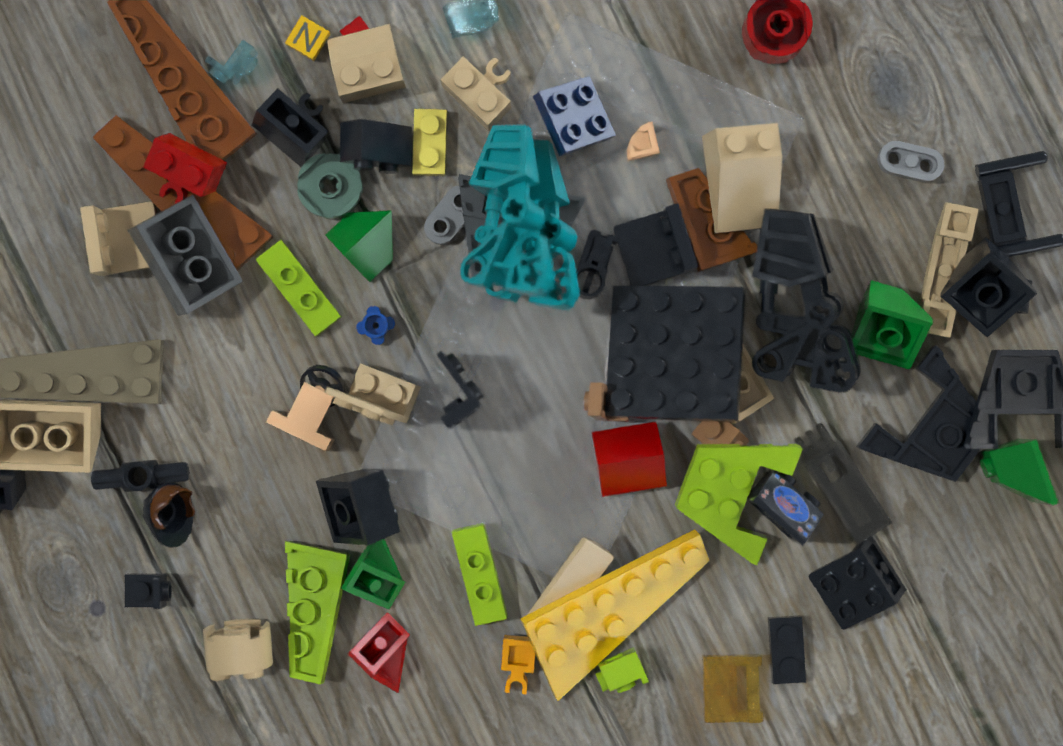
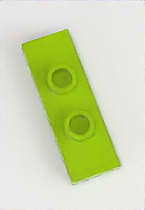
M283 240L278 241L255 259L315 337L342 318Z
M485 523L453 529L452 536L475 626L506 620L508 614Z

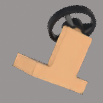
M325 365L309 367L301 376V389L288 416L272 410L266 423L324 451H329L335 439L319 432L318 429L329 407L336 405L333 403L334 397L326 394L325 390L327 387L345 392V384L342 377L334 369ZM313 371H322L331 375L338 384H330L328 380L318 378ZM306 375H308L311 385L305 382Z

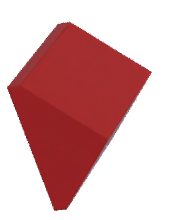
M656 421L591 432L602 497L667 486L664 452Z

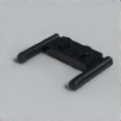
M1044 151L975 165L990 241L1008 257L1063 246V234L1026 241L1025 237L1027 236L1013 173H1011L1012 170L1045 164L1048 156Z

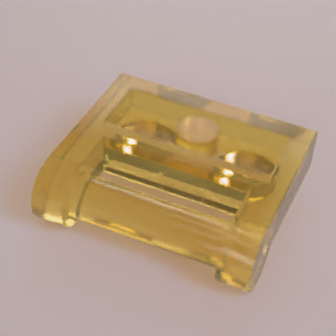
M702 655L704 722H764L763 711L760 710L759 666H762V655ZM737 666H746L747 710H738Z

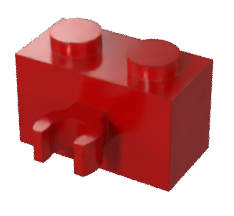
M167 133L154 138L143 168L169 180L160 188L159 196L164 198L169 195L170 189H174L177 192L176 204L188 197V191L200 197L215 192L227 162L171 133Z

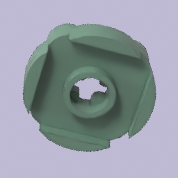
M317 154L307 160L299 171L297 183L298 197L305 208L316 216L329 220L343 217L357 206L363 193V184L359 170L353 169L354 164L340 162L339 154ZM327 178L332 181L336 178L338 180L336 184L338 190L334 194L330 191L326 194L322 192L325 187L322 183L324 179Z

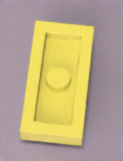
M414 109L413 175L446 176L447 110Z

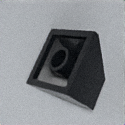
M987 237L960 260L940 293V296L986 337H989L1037 295L1036 290L1010 258Z

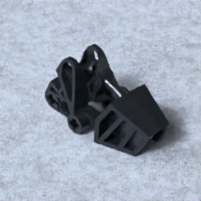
M764 208L752 277L760 279L759 293H762L761 313L756 318V324L762 330L782 333L783 336L758 350L753 356L752 367L760 377L784 382L786 377L791 375L796 365L810 367L812 370L809 387L838 393L847 392L859 379L861 365L849 329L840 324L833 325V322L842 314L844 303L837 293L829 292L827 275L833 272V268L815 214ZM778 284L787 287L800 284L805 307L804 316L774 311L775 294H778ZM820 306L822 307V309L828 308L830 314H828L827 311L821 312ZM827 336H837L841 341V348H832L827 342ZM765 353L772 354L777 361L775 367L766 364L764 360ZM758 361H759V364H760L761 368H763L765 371H763V370L760 369V367L758 366ZM840 368H842L843 372L850 373V377L847 380L844 375L837 374Z

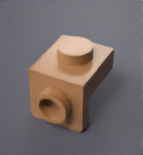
M590 382L589 391H586L584 395V409L588 411L587 415L597 421L628 422L629 418H609L605 416L608 386L604 383Z
M701 421L692 432V435L702 444H740V446H746L749 442V439L728 421Z

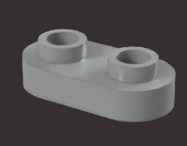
M891 141L885 144L877 156L878 165L883 172L926 183L935 180L942 174L944 169V160L938 151L902 141ZM893 153L897 155V164H892L889 162V154ZM921 161L929 163L930 170L928 172L921 170Z
M459 186L451 188L425 221L424 230L426 236L435 244L444 245L451 242L465 225L462 207L455 205V199L461 196ZM442 221L446 223L447 228L443 233L435 231L434 227L437 222Z

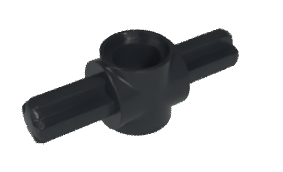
M157 460L125 462L121 464V468L94 470L91 474V484L95 490L123 488L124 492L153 490L161 483L185 482L189 480L190 471L186 462L158 464ZM138 467L144 468L147 472V480L143 485L138 484L134 480V471Z

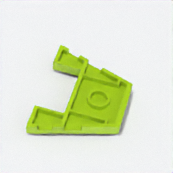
M697 444L677 496L675 507L750 563L758 565L767 542V537L765 534L737 526L759 467L763 466L792 476L803 448L798 444L773 446L772 444H759V446Z

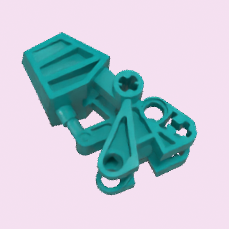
M493 125L468 183L487 197L485 225L478 227L475 232V240L480 245L463 260L460 267L461 278L469 285L480 288L484 287L490 296L500 300L516 303L522 294L530 295L528 302L538 307L563 311L569 310L574 307L579 298L575 261L569 253L577 243V233L575 229L559 219V207L569 205L570 202L553 144L548 140L533 139L531 128L527 125ZM502 215L505 221L498 227L499 216ZM558 255H563L562 266L554 271L552 260ZM475 262H480L482 266L480 274L470 278L468 274L471 265ZM493 286H499L502 289L495 292ZM562 287H564L565 289H567V291L564 292L563 294H562ZM562 294L561 300L558 298V295Z

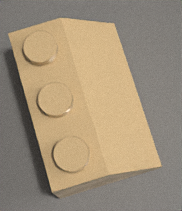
M0 400V470L92 472L101 435V403Z

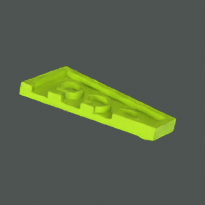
M285 541V553H287L288 562L286 583H288L289 591L287 616H289L290 634H288L289 677L321 685L325 682L343 593L341 587L346 579L350 554Z

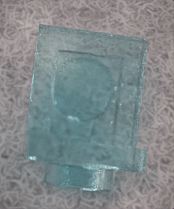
M461 0L447 3L442 8L452 38L486 32L499 21L498 7L494 0Z
M242 40L224 66L208 56L205 60L211 67L208 73L223 84L229 80L237 85L244 74L249 75L256 67L258 52L252 45Z

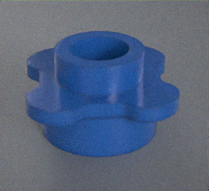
M371 306L367 309V315L363 320L357 323L356 329L359 334H365L370 337L373 344L380 345L384 343V336L387 332L395 327V320L390 316L386 317L380 313L378 307ZM375 322L379 324L377 329L373 328V323Z

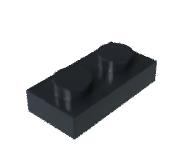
M802 616L768 617L772 683H806Z

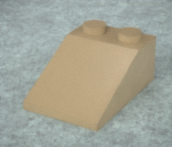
M778 123L716 128L702 136L715 234L761 229L764 208L779 209L782 151Z

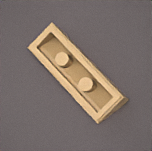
M583 537L528 614L600 578L613 561L614 556L598 542Z

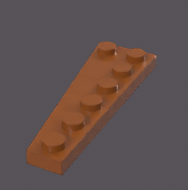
M148 0L107 1L187 142L225 161L257 135L251 125Z
M117 115L113 117L93 136V139L160 211L174 205L177 199V192L174 189H170L169 195L164 198L159 196L160 188L169 180L143 168L152 142ZM188 191V197L194 195L237 271L274 238L271 233L216 191L204 197Z

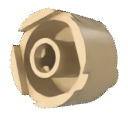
M236 619L224 621V628L215 630V624L204 628L206 670L210 673L211 680L222 681L229 679L231 675L242 674L245 679L260 678L264 676L263 670L273 664L271 630L268 621L261 626V619Z

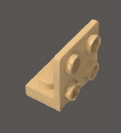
M153 202L100 209L94 205L80 207L90 273L104 276L149 268L128 230L156 215Z
M360 363L349 393L330 387L326 388L325 393L335 397L333 403L338 406L357 411L363 416L393 426L395 420L407 424L421 387Z

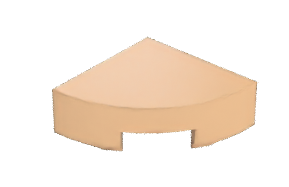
M652 121L642 125L631 137L627 147V162L660 154Z

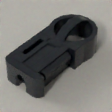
M590 231L576 270L577 278L580 273L588 271L583 290L579 289L580 298L594 299L603 291L608 272L607 266L614 248L611 244L616 246L618 241L615 236L609 234L603 236L600 231ZM596 273L601 281L600 286L594 293H588Z

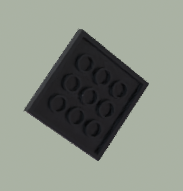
M613 285L605 416L609 418L739 422L746 289L744 287Z

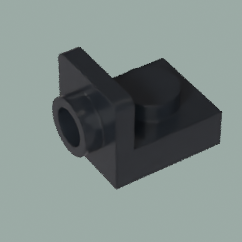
M167 573L125 574V608L153 607V609H162L167 606V601L171 600L172 585L170 581H167Z

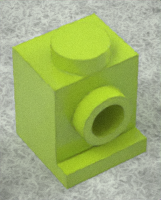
M634 647L601 661L598 664L601 671L595 673L603 692L606 690L611 692L615 689L618 693L627 691L636 685L635 681L641 679L643 684L649 682Z

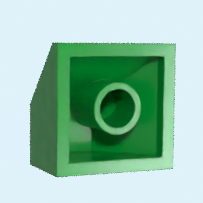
M870 280L860 303L851 334L857 355L910 370L933 324V318L903 289Z
M1015 439L998 445V449H985L981 451L983 459L980 460V465L985 477L990 478L991 482L1031 502L1047 505L1059 503L1037 439Z

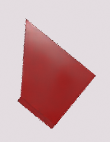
M387 612L352 647L348 655L371 678L399 693L407 639L410 634Z

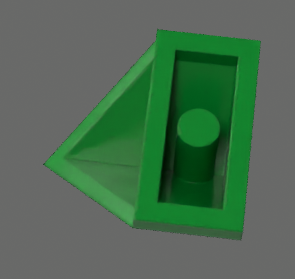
M392 210L348 213L325 234L369 282L393 261Z
M385 539L365 548L341 588L346 592L389 610L404 586L405 581L398 571Z

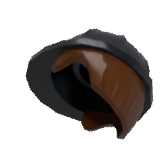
M161 483L143 501L142 518L149 526L156 540L161 545L169 548L178 547L186 542L192 531L193 516L195 515L191 502L192 491L177 483Z

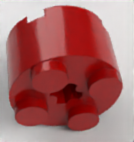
M756 0L748 11L742 25V39L750 56L767 64H781L793 59L798 55L811 35L813 27L811 11L805 2L803 3L801 0ZM773 23H777L778 28H783L781 33L771 29Z

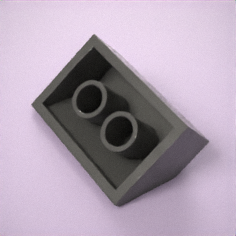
M194 195L128 230L178 316L189 314L243 282Z

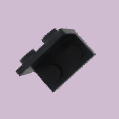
M678 203L666 206L661 212L625 222L613 228L631 286H645L693 271L698 267Z
M441 350L436 355L467 396L466 400L463 401L458 397L443 408L446 414L441 417V420L448 429H452L483 407L479 400L484 395L472 380L466 383L460 373L465 369L455 355L450 353L447 356Z
M872 535L861 539L851 552L812 571L808 576L843 630L896 605L907 590Z

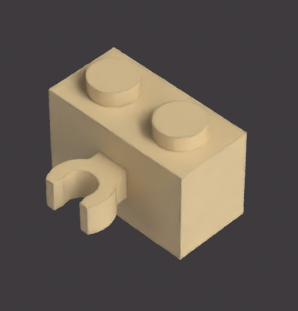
M463 56L441 78L442 87L484 128L490 131L492 126L496 125L511 109V101L495 87L496 85L506 83L511 76V72L506 70L503 75L496 76L492 71L498 65L499 60L493 58L488 62L486 73L483 75Z

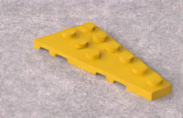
M695 529L520 618L550 689L557 701L565 696L710 561L702 538Z

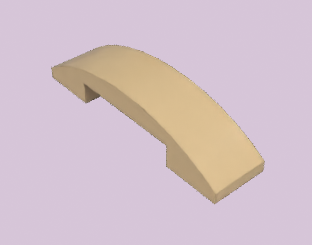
M948 202L944 204L933 239L920 300V307L933 318L929 334L951 337L956 310L940 296V293L960 260L966 255L968 242L972 241L979 210L977 208Z

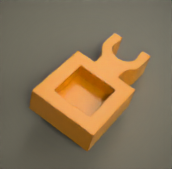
M504 635L501 670L511 671V674L507 677L505 693H510L511 683L518 681L523 686L522 694H527L528 679L524 673H534L536 657L528 637Z

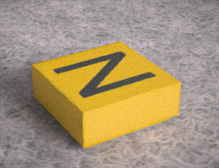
M301 15L285 44L315 61L330 36V32Z

